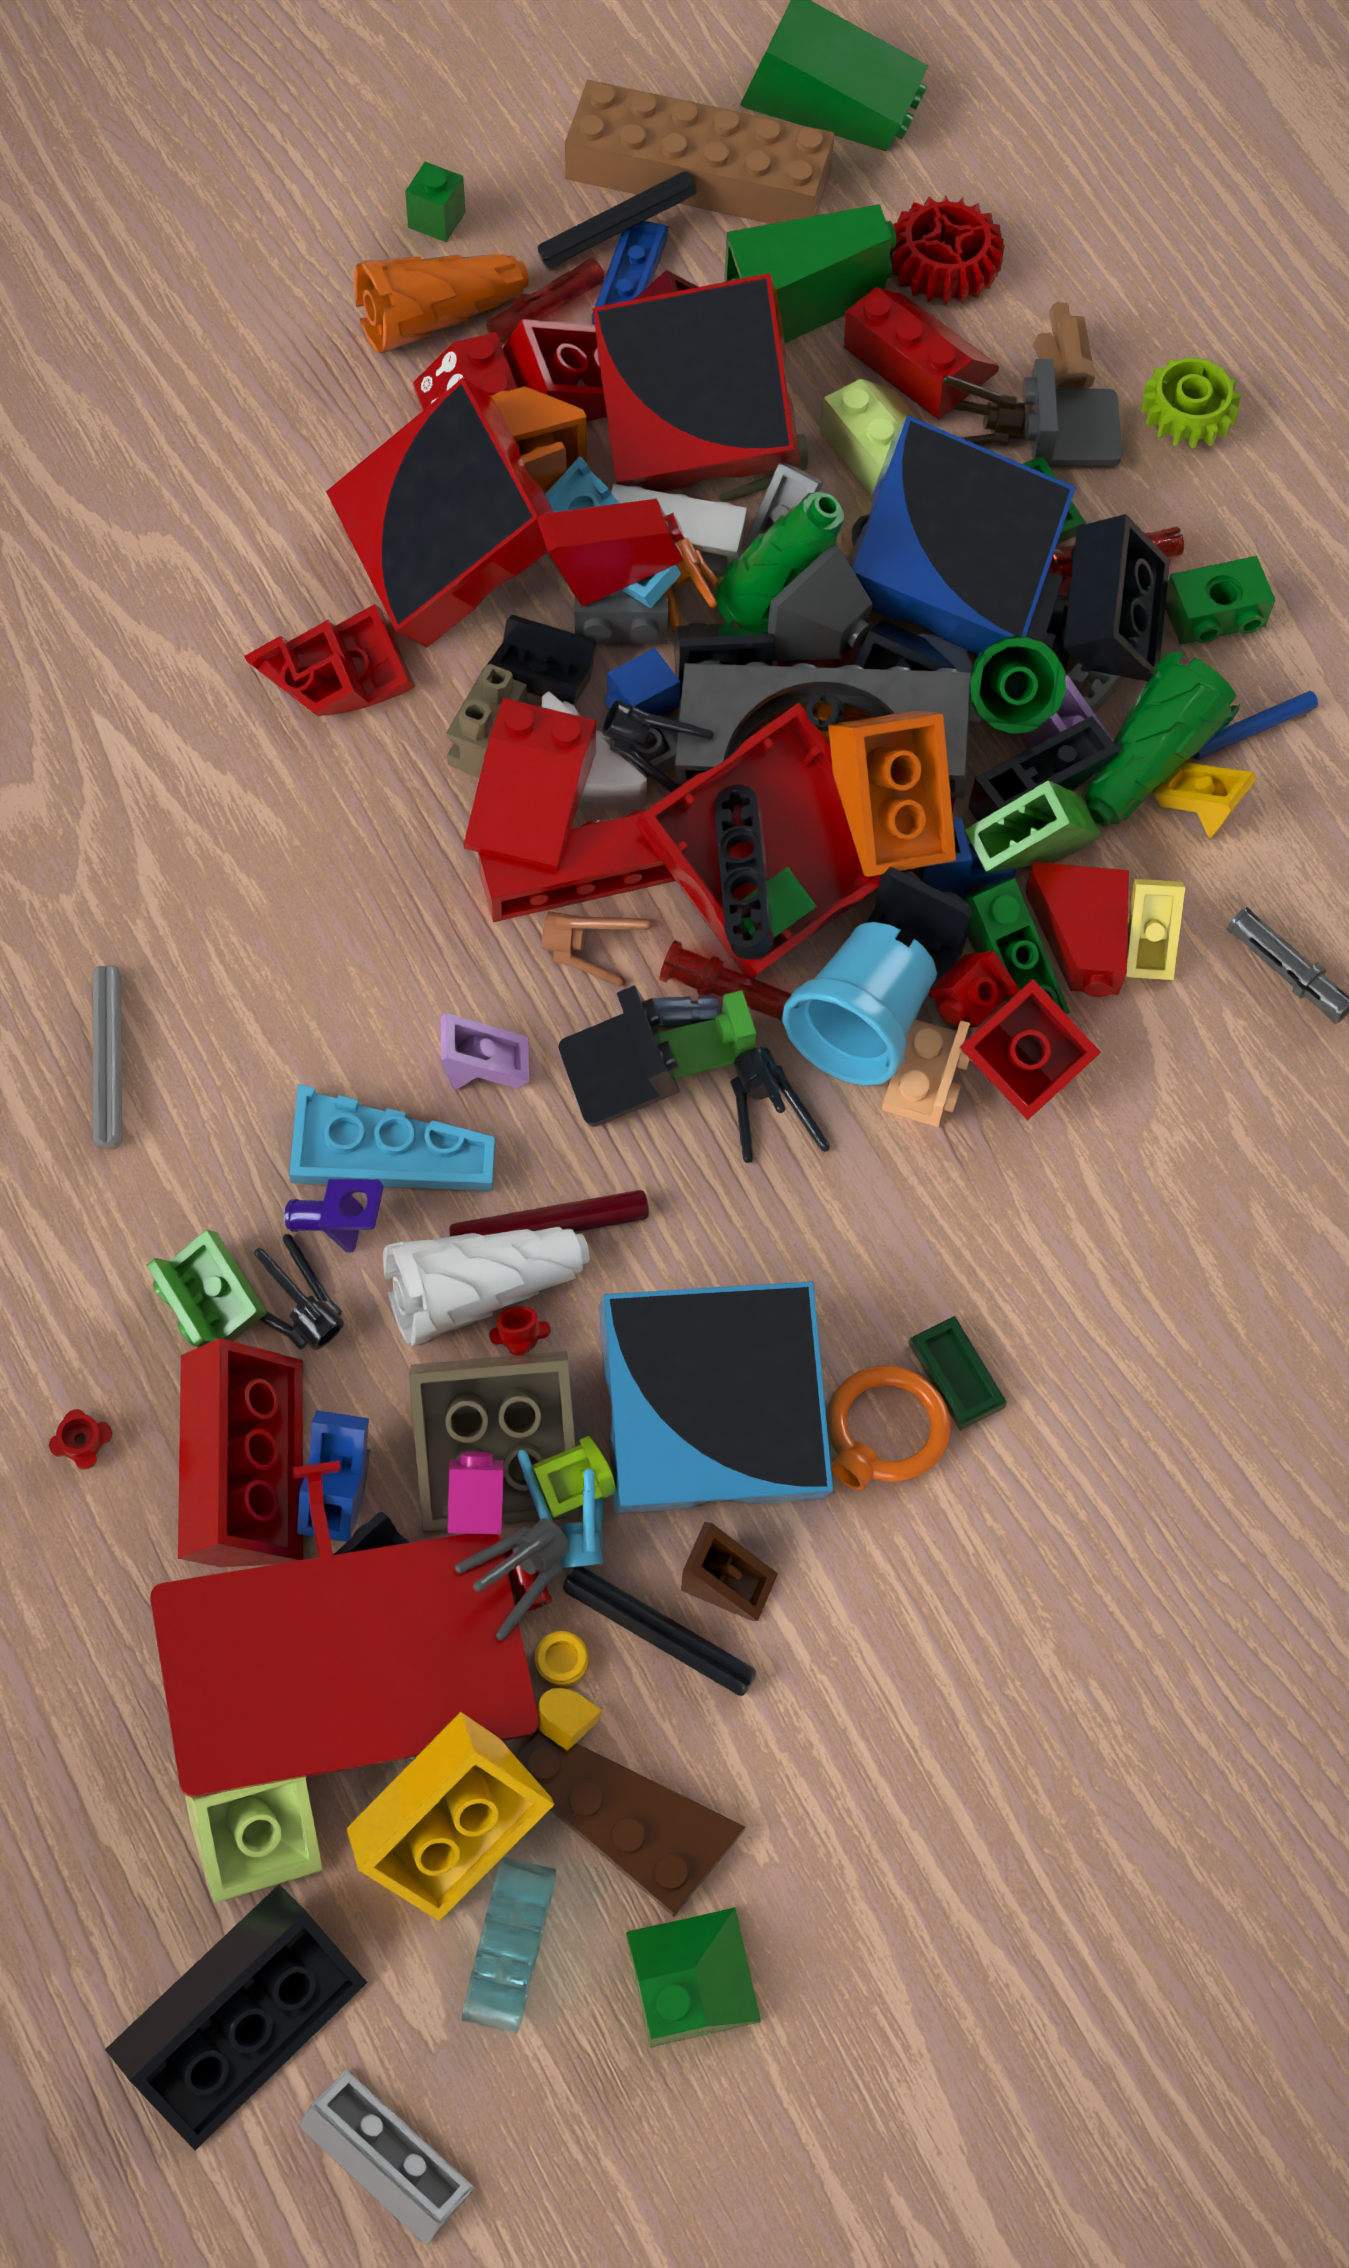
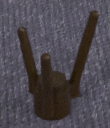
M950 375L943 376V383L991 401L987 405L961 400L953 408L984 415L983 428L991 430V434L961 437L962 439L979 446L988 444L1007 446L1009 437H1020L1025 418V405L1023 402H1017V397L1002 395Z

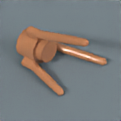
M549 911L543 927L542 948L543 950L554 951V963L571 965L604 981L622 986L625 983L624 978L573 955L574 950L582 951L584 949L587 929L648 930L651 927V922L646 918L578 917L576 915Z

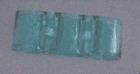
M504 1856L501 1858L467 1989L462 2021L518 2034L551 1902L557 1869Z

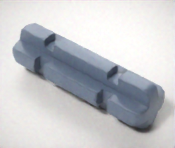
M714 995L698 996V1001H691L690 996L653 998L664 1024L661 1027L692 1025L691 1021L698 1020V1023L716 1019V1015H720L719 1001Z

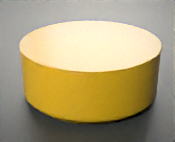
M557 1631L545 1636L538 1644L535 1651V1668L540 1679L548 1686L553 1688H570L578 1684L587 1673L589 1666L588 1650L585 1643L577 1635L567 1631Z

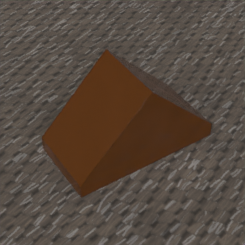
M704 1522L683 1569L681 1591L748 1620L758 1621L778 1573L713 1523Z

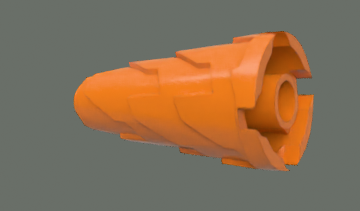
M488 254L462 258L461 255H450L427 259L404 257L363 261L357 263L355 267L353 282L356 307L364 306L367 317L359 319L364 334L372 348L376 352L382 353L431 337V332L469 321L470 316L500 307L507 303L508 300L522 296L524 288H527L529 285V276L524 262L517 261L513 255Z

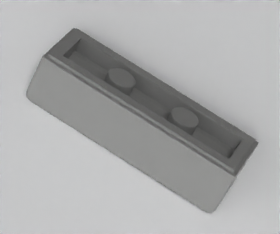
M347 2069L310 2105L300 2123L301 2129L424 2244H429L475 2188Z

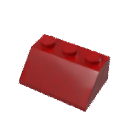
M876 287L846 310L844 348L938 420L952 410L959 401L964 400L970 395V393L943 383V376L950 375L981 386L999 372V365L904 294Z

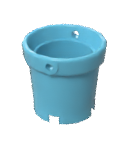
M870 922L857 926L814 979L805 982L801 987H796L784 1005L782 1022L788 1038L797 1050L821 1071L844 1082L862 1086L879 1085L896 1075L899 1066L906 1059L904 1056L907 1046L906 1037L925 998L929 994L932 984L936 980L937 971L934 961L924 946L914 939L908 948L902 942L895 939L900 929L891 925Z

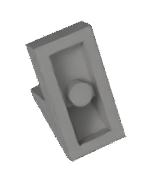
M786 462L779 463L743 547L748 548L760 533L764 535L781 515L785 517L808 493L820 491L824 482Z

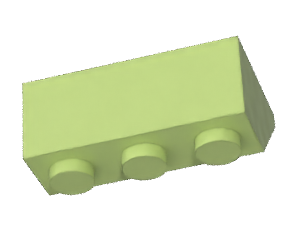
M859 379L824 397L820 432L867 491L873 495L894 436L907 415L918 418L893 388Z

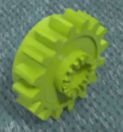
M1191 357L1176 361L1171 359L1168 360L1167 366L1164 369L1156 367L1152 379H1147L1142 396L1141 412L1148 413L1145 422L1147 426H1159L1158 438H1163L1168 434L1174 436V446H1178L1182 439L1188 440L1191 449H1196L1200 439H1203L1206 444L1212 446L1214 445L1216 435L1223 438L1227 437L1230 426L1235 425L1240 410L1238 405L1241 393L1233 392L1236 385L1235 379H1230L1223 367H1219L1207 359Z

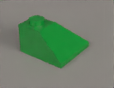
M736 1908L626 1932L650 2048L761 2022Z

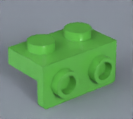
M205 1230L169 1261L154 1258L147 1264L149 1271L155 1279L153 1282L154 1290L165 1303L171 1305L180 1320L178 1322L180 1333L193 1346L201 1347L219 1338L234 1341L267 1314L219 1234L215 1231Z

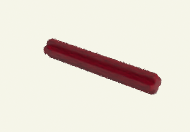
M636 1190L453 1223L449 1227L450 1237L469 1233L484 1236L523 1229L536 1231L560 1227L562 1230L573 1229L574 1232L644 1220L649 1215V1205L645 1192Z

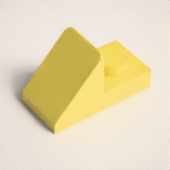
M1134 879L1130 914H1128L1127 973L1125 977L1174 980L1185 894L1183 882Z

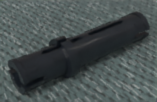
M818 694L807 705V717L818 730L829 731V725L842 723L844 720V704L834 694ZM829 703L832 707V714L827 720L822 721L818 714L819 708L823 704Z

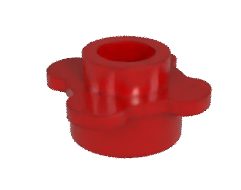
M514 1306L504 1310L498 1316L496 1321L497 1327L490 1331L489 1338L492 1344H502L507 1347L512 1355H523L533 1349L539 1339L547 1338L551 1333V1328L548 1322L538 1321L537 1313L534 1309L528 1306Z
M71 1410L59 1424L56 1436L50 1439L49 1449L56 1457L66 1456L74 1460L79 1469H90L97 1463L96 1454L101 1446L111 1440L112 1430L109 1424L106 1422L96 1423L92 1417L86 1415L82 1410ZM78 1436H85L86 1439L83 1443L79 1444L76 1442Z

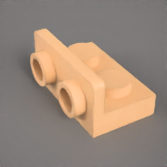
M915 1019L906 1037L907 1046L904 1054L906 1059L899 1066L896 1075L890 1079L882 1111L935 1127H939L944 1110L954 1112L962 1084L953 1082L957 1068L967 1070L970 1060L959 1048L967 1040L969 1022L960 1020L958 1030L954 1031Z

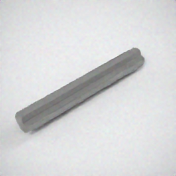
M113 965L98 966L93 971V1140L96 1147L100 1149L117 1148L122 1143L121 975L118 967Z

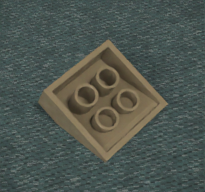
M567 1351L411 1365L409 1381L423 1531L448 1529L450 1459L460 1460L461 1453L468 1451L489 1452L493 1454V1460H503L502 1524L540 1521L517 1453L519 1450H525L533 1465L576 1447ZM581 1506L556 1517H553L551 1511L550 1514L553 1520L581 1517Z

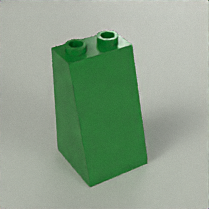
M791 0L740 105L798 125L834 132V136L887 151L895 136L903 139L913 120L914 115L908 113L909 107L916 110L927 89V86L921 83L928 65L811 0Z
M877 204L729 231L726 238L724 282L770 273L778 293L784 343L789 342L845 316L846 310L876 287L885 289L886 279L892 276L890 249L896 247L894 225L891 221L886 222L881 206Z

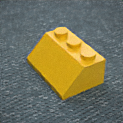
M460 1712L346 1830L357 1868L360 1872L440 1921L554 1806V1802L551 1796L500 1738Z

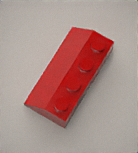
M222 1338L181 1355L178 1559L217 1567L275 1565L303 1560V1535L297 1534L299 1493L303 1478L294 1479L292 1473L293 1467L303 1466V1360Z

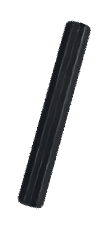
M683 171L540 243L537 246L539 256L547 268H552L695 196V183L690 174Z
M582 1566L573 1567L567 1575L563 1584V1590L566 1594L738 1696H743L749 1690L756 1675L754 1667Z

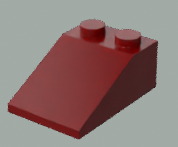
M521 319L503 347L517 388L528 387L581 408L585 412L586 422L607 417L595 325Z
M503 698L489 737L464 840V849L558 871L595 757L596 720Z

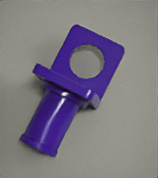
M329 1179L324 1201L298 1199L288 1201L284 1213L286 1227L291 1232L324 1231L345 1252H354L359 1230H372L376 1226L384 1185L379 1180ZM362 1192L366 1194L367 1205L365 1209L352 1196L353 1193Z

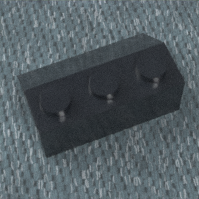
M1127 514L1077 526L1075 546L1071 552L1073 567L1071 585L1067 590L1068 611L1066 627H1064L1062 632L1063 648L1086 670L1148 682L1153 675L1154 667L1161 657L1170 559Z

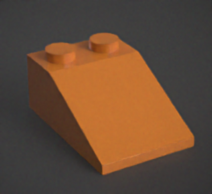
M910 711L829 725L833 775L864 876L870 877L884 874L889 867L903 871L956 861L943 714Z

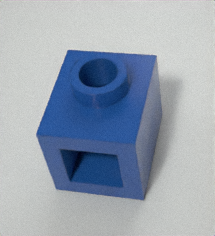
M653 648L607 673L605 703L609 710L616 700H620L647 713L662 717L679 708L680 680L658 651Z

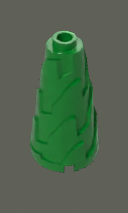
M820 491L808 493L785 517L781 515L764 535L760 533L739 558H734L724 568L716 583L715 599L718 603L719 612L728 625L731 626L735 620L745 629L768 632L770 601L833 543L836 545L837 535L844 522V511L834 496Z
M1181 652L1166 653L1157 663L1152 677L1138 696L1122 728L1113 741L1120 750L1118 756L1096 772L1085 789L1086 795L1084 800L1095 823L1107 826L1109 823L1119 824L1123 818L1127 820L1158 785L1170 779L1187 759L1203 749L1218 731L1221 732L1233 720L1239 711L1240 704L1237 706L1232 705L1231 707L1230 704L1237 695L1229 683L1212 667L1196 657L1193 658L1188 666L1178 663L1185 654Z

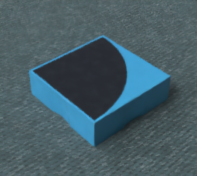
M813 1281L603 1295L599 1304L604 1380L608 1388L612 1408L609 1449L611 1472L616 1488L613 1495L614 1514L690 1509L712 1502H739L752 1505L823 1500L833 1492Z

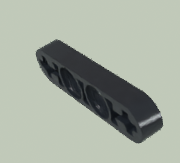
M732 785L719 792L714 803L724 926L732 952L742 959L753 960L766 954L773 944L762 814L755 792L751 788L744 785ZM743 804L741 815L744 825L736 826L732 815L734 806ZM748 842L754 845L753 852L746 858L735 859L729 856L731 848L738 843ZM752 883L758 887L756 895L749 900L739 901L732 897L734 890L742 884ZM743 917H751L755 928L753 939L748 941L743 939L746 934Z

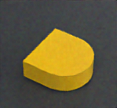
M554 1688L546 1691L539 1700L537 1706L539 1717L538 1729L568 1751L598 1724L602 1709L575 1691L565 1688Z

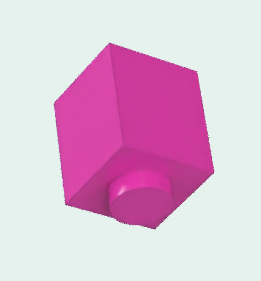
M482 1451L462 1452L460 1460L450 1459L447 1533L502 1534L503 1460H493L492 1453Z

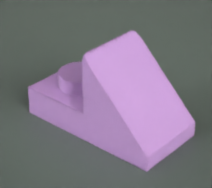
M443 1014L441 1016V1063L453 1089L461 1088L476 1077L517 1089L528 1083V1037L453 1014Z

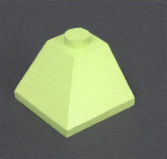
M306 1777L200 1797H188L185 1795L192 1832L214 1903L323 1871Z

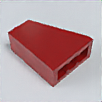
M657 498L545 513L537 517L547 551L581 607L684 561L678 544L679 541L685 539L682 528L674 512L666 516Z
M1032 862L1026 883V896L1070 991L1084 992L1092 997H1105L1110 994L1119 995L1127 973L1129 870Z

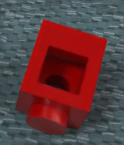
M995 951L964 955L929 992L938 1004L941 1016L954 1029H958L960 1020L969 1022V1028L978 1027L1008 996H1014L1020 989Z

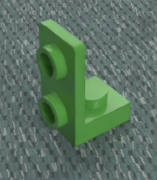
M743 990L723 995L722 1014L716 1015V1019L659 1032L662 1043L668 1040L676 1055L680 1068L673 1071L675 1079L734 1065L735 1059L743 1052L755 1048L756 1030Z

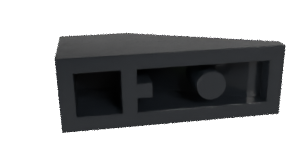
M1091 716L976 776L968 809L979 822L1048 780L1074 791L1117 757L1120 750L1094 717Z

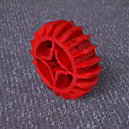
M946 195L941 202H936L931 197H928L924 206L913 202L909 212L901 211L897 223H894L896 247L890 249L892 275L898 276L900 287L911 286L912 296L924 293L928 303L936 297L942 298L945 305H947L951 298H956L963 304L968 294L979 298L983 288L990 289L995 277L998 276V272L1001 271L1005 245L1003 244L1004 239L1001 238L1000 225L993 224L992 213L981 214L979 203L969 207L965 205L963 197L958 202H950Z

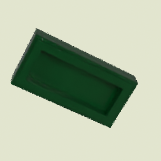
M955 1316L910 1338L909 1345L931 1383L941 1393L949 1413L960 1431L1005 1408L1007 1401Z

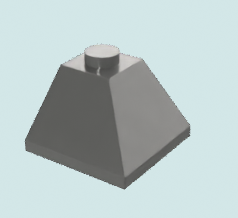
M834 543L770 601L767 633L774 634L775 638L773 661L839 659L851 646L858 648L865 641L868 631L872 628L869 624L872 602L843 552Z

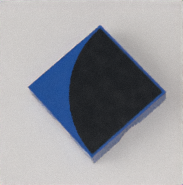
M907 415L890 444L872 495V508L869 519L856 539L849 564L872 602V610L895 620L923 626L952 644L980 654L985 648L1001 639L1027 635L1076 487Z

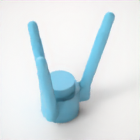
M519 1450L517 1457L540 1520L547 1518L553 1521L529 1456L525 1450ZM592 1469L584 1471L583 1521L562 1524L563 1533L570 1545V1552L561 1558L562 1568L603 1563L602 1524L604 1499L601 1497L595 1500L594 1471Z

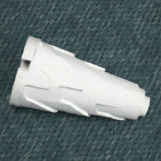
M560 1227L536 1231L523 1229L484 1236L469 1233L433 1240L400 1241L386 1245L383 1251L385 1280L393 1278L394 1291L388 1292L391 1307L400 1332L406 1343H411V1347L428 1343L441 1334L493 1316V1311L529 1299L539 1294L541 1290L576 1279L575 1275L582 1272L583 1264L589 1263L590 1260L588 1245L583 1234L575 1235L573 1229L562 1230Z

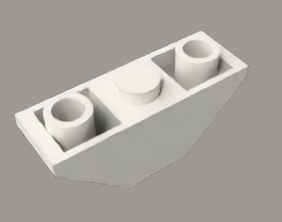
M548 691L542 696V707L580 716L570 703L566 701L562 703L551 692ZM596 730V753L578 808L640 810L647 804V776L645 772L630 760L626 761L620 754L611 751V741L609 738L604 736L601 731Z

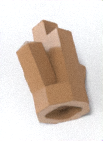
M1057 302L1051 306L1049 312L1053 336L1051 332L1038 334L1033 347L1039 359H1053L1055 388H1088L1093 385L1095 373L1085 318L1083 316H1071L1068 303Z

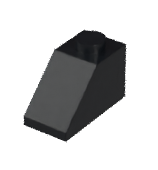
M882 620L868 631L855 665L864 669L887 670L896 666L906 667L912 671H936L941 668H956L925 638L886 620Z

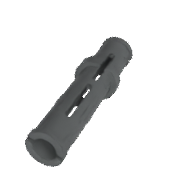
M1249 907L1242 909L1231 920L1227 931L1243 942L1263 962L1268 964L1292 985V992L1299 999L1307 998L1330 1018L1334 1024L1341 1022L1349 1014V995L1325 975L1326 969L1319 963L1313 965L1286 942L1284 938L1256 916Z

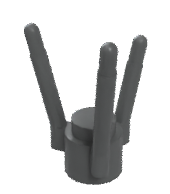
M543 1518L530 1529L523 1526L510 1537L455 1565V1571L463 1573L513 1549V1555L491 1569L473 1584V1588L477 1592L493 1584L518 1565L529 1574H534L537 1571L540 1573L497 1631L496 1638L499 1641L504 1640L514 1626L518 1624L548 1582L562 1572V1567L558 1561L570 1552V1545L563 1531L547 1518Z

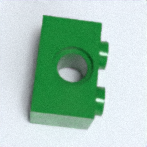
M1253 556L1170 574L1165 609L1180 645L1196 641L1207 643L1219 636L1238 632L1248 634L1259 630L1261 627H1266L1275 603V597L1258 557Z

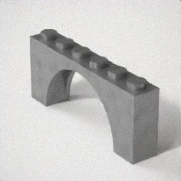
M711 660L702 661L698 664L685 663L679 721L711 730L714 733V737L708 740L678 732L675 769L679 787L697 774L708 771L729 758L760 726L771 719L785 713L797 703L802 707H806L809 701L816 695L831 693L841 699L844 707L861 711L871 717L910 711L942 713L944 717L950 796L964 798L971 672H959L952 668H941L936 671H912L901 666L891 667L887 670L864 669L857 665H845L840 668H817L806 663L796 664L792 667L769 666L762 662H751L746 665H723L720 662Z

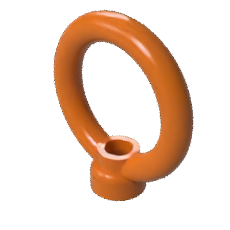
M882 1365L869 1367L848 1377L833 1394L827 1410V1431L831 1444L837 1453L831 1461V1471L843 1484L857 1491H862L871 1479L884 1482H900L916 1478L927 1472L941 1459L950 1440V1414L941 1393L930 1381L920 1374L898 1366ZM892 1386L906 1390L918 1398L927 1410L930 1419V1433L923 1448L909 1458L886 1461L878 1459L874 1451L865 1444L857 1441L854 1442L848 1430L847 1417L853 1401L860 1394L871 1388Z

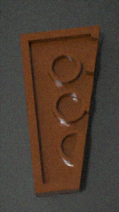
M539 1729L516 1755V1758L551 1796L554 1806L550 1811L673 1917L745 1831V1826L577 1743L567 1751L544 1735Z

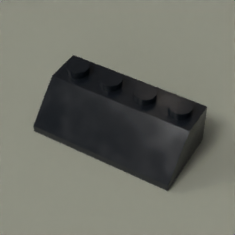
M278 1884L105 2050L136 2089L196 2151L368 1982L309 1913Z

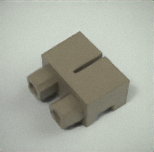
M487 664L483 668L446 732L447 737L454 743L447 754L449 766L480 778L489 737L502 699L506 698L528 704L527 685L514 680L510 671L493 664Z

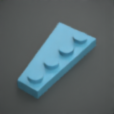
M580 456L545 494L554 512L619 504L609 488L600 478L594 475ZM674 565L625 587L621 591L647 607L652 608L679 578L681 573L677 566Z
M298 1084L289 1177L291 1183L327 1185L329 1179H369L381 1181L384 1187L493 1191L495 1137L434 1120L430 1123L408 1118L405 1112L390 1108L382 1111L360 1105L359 1100L342 1095L334 1098L316 1093L315 1088Z

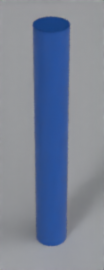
M1307 691L1227 726L1221 732L1218 731L1205 747L1193 755L1196 760L1315 709L1318 707L1317 697L1314 692Z

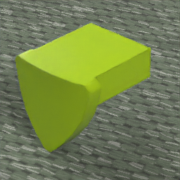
M590 1436L580 1439V1445L532 1465L553 1517L583 1505L584 1471L586 1469L594 1471L595 1500L601 1497L605 1499L615 1494L616 1488L612 1472L601 1451Z

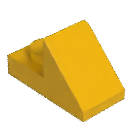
M1185 762L1170 779L1160 784L1155 790L1154 795L1160 807L1196 812L1207 836L1211 839L1236 809L1257 778L1255 773L1250 771Z

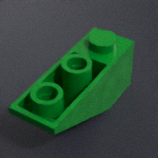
M1015 878L994 882L961 897L973 910L967 936L975 952L995 951L1019 989H1022L1028 982L1034 979L1066 1015L1069 1014L1070 1010ZM1008 996L1005 1000L1009 1001L1013 996Z

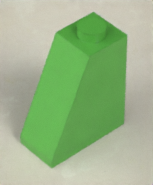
M1049 780L965 829L985 871L988 873L1031 866L1032 862L1047 863L1059 861L1102 837L1082 796Z

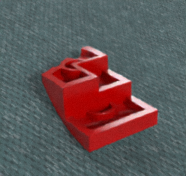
M376 604L371 605L336 626L329 620H326L289 642L282 636H279L244 656L250 665L316 716L340 714L369 707L396 697L415 687L384 613Z

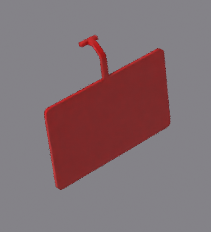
M339 1461L293 1467L294 1479L307 1477L309 1507L318 1558L157 1584L151 1591L150 1603L181 1791L188 1797H200L417 1757L460 1712L502 1741L532 1735L539 1726V1717L519 1622L504 1640L499 1641L496 1638L497 1631L515 1607L509 1575L507 1573L480 1592L475 1591L473 1588V1584L505 1560L504 1553L463 1573L455 1571L457 1563L500 1542L499 1535L461 1534L333 1555L324 1509L322 1478L323 1474L340 1472Z

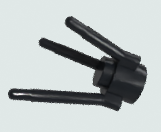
M616 700L608 711L602 729L604 736L613 739L610 750L628 758L672 793L679 788L678 784L630 746L633 743L641 745L648 735L650 726L708 740L714 737L713 731L650 714L625 702Z
M757 1047L740 1054L734 1061V1067L738 1076L732 1079L730 1083L736 1096L744 1162L750 1163L753 1160L747 1094L750 1093L753 1099L769 1097L776 1111L783 1113L786 1108L778 1091L779 1088L823 1152H827L830 1149L829 1143L788 1082L782 1066L776 1065L771 1051L765 1047Z
M285 1234L283 1242L317 1300L313 1296L306 1297L277 1263L262 1248H257L254 1255L297 1304L290 1314V1318L294 1321L293 1327L266 1311L267 1314L260 1321L287 1336L300 1350L307 1344L313 1350H319L334 1339L343 1328L344 1321L339 1317L342 1314V1310L330 1299L290 1234Z

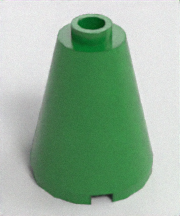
M1026 636L1004 638L981 651L975 660L969 683L971 701L979 716L993 728L1011 734L1031 732L1039 728V725L1044 723L1050 716L1053 717L1060 709L1066 692L1065 670L1056 654L1043 642Z

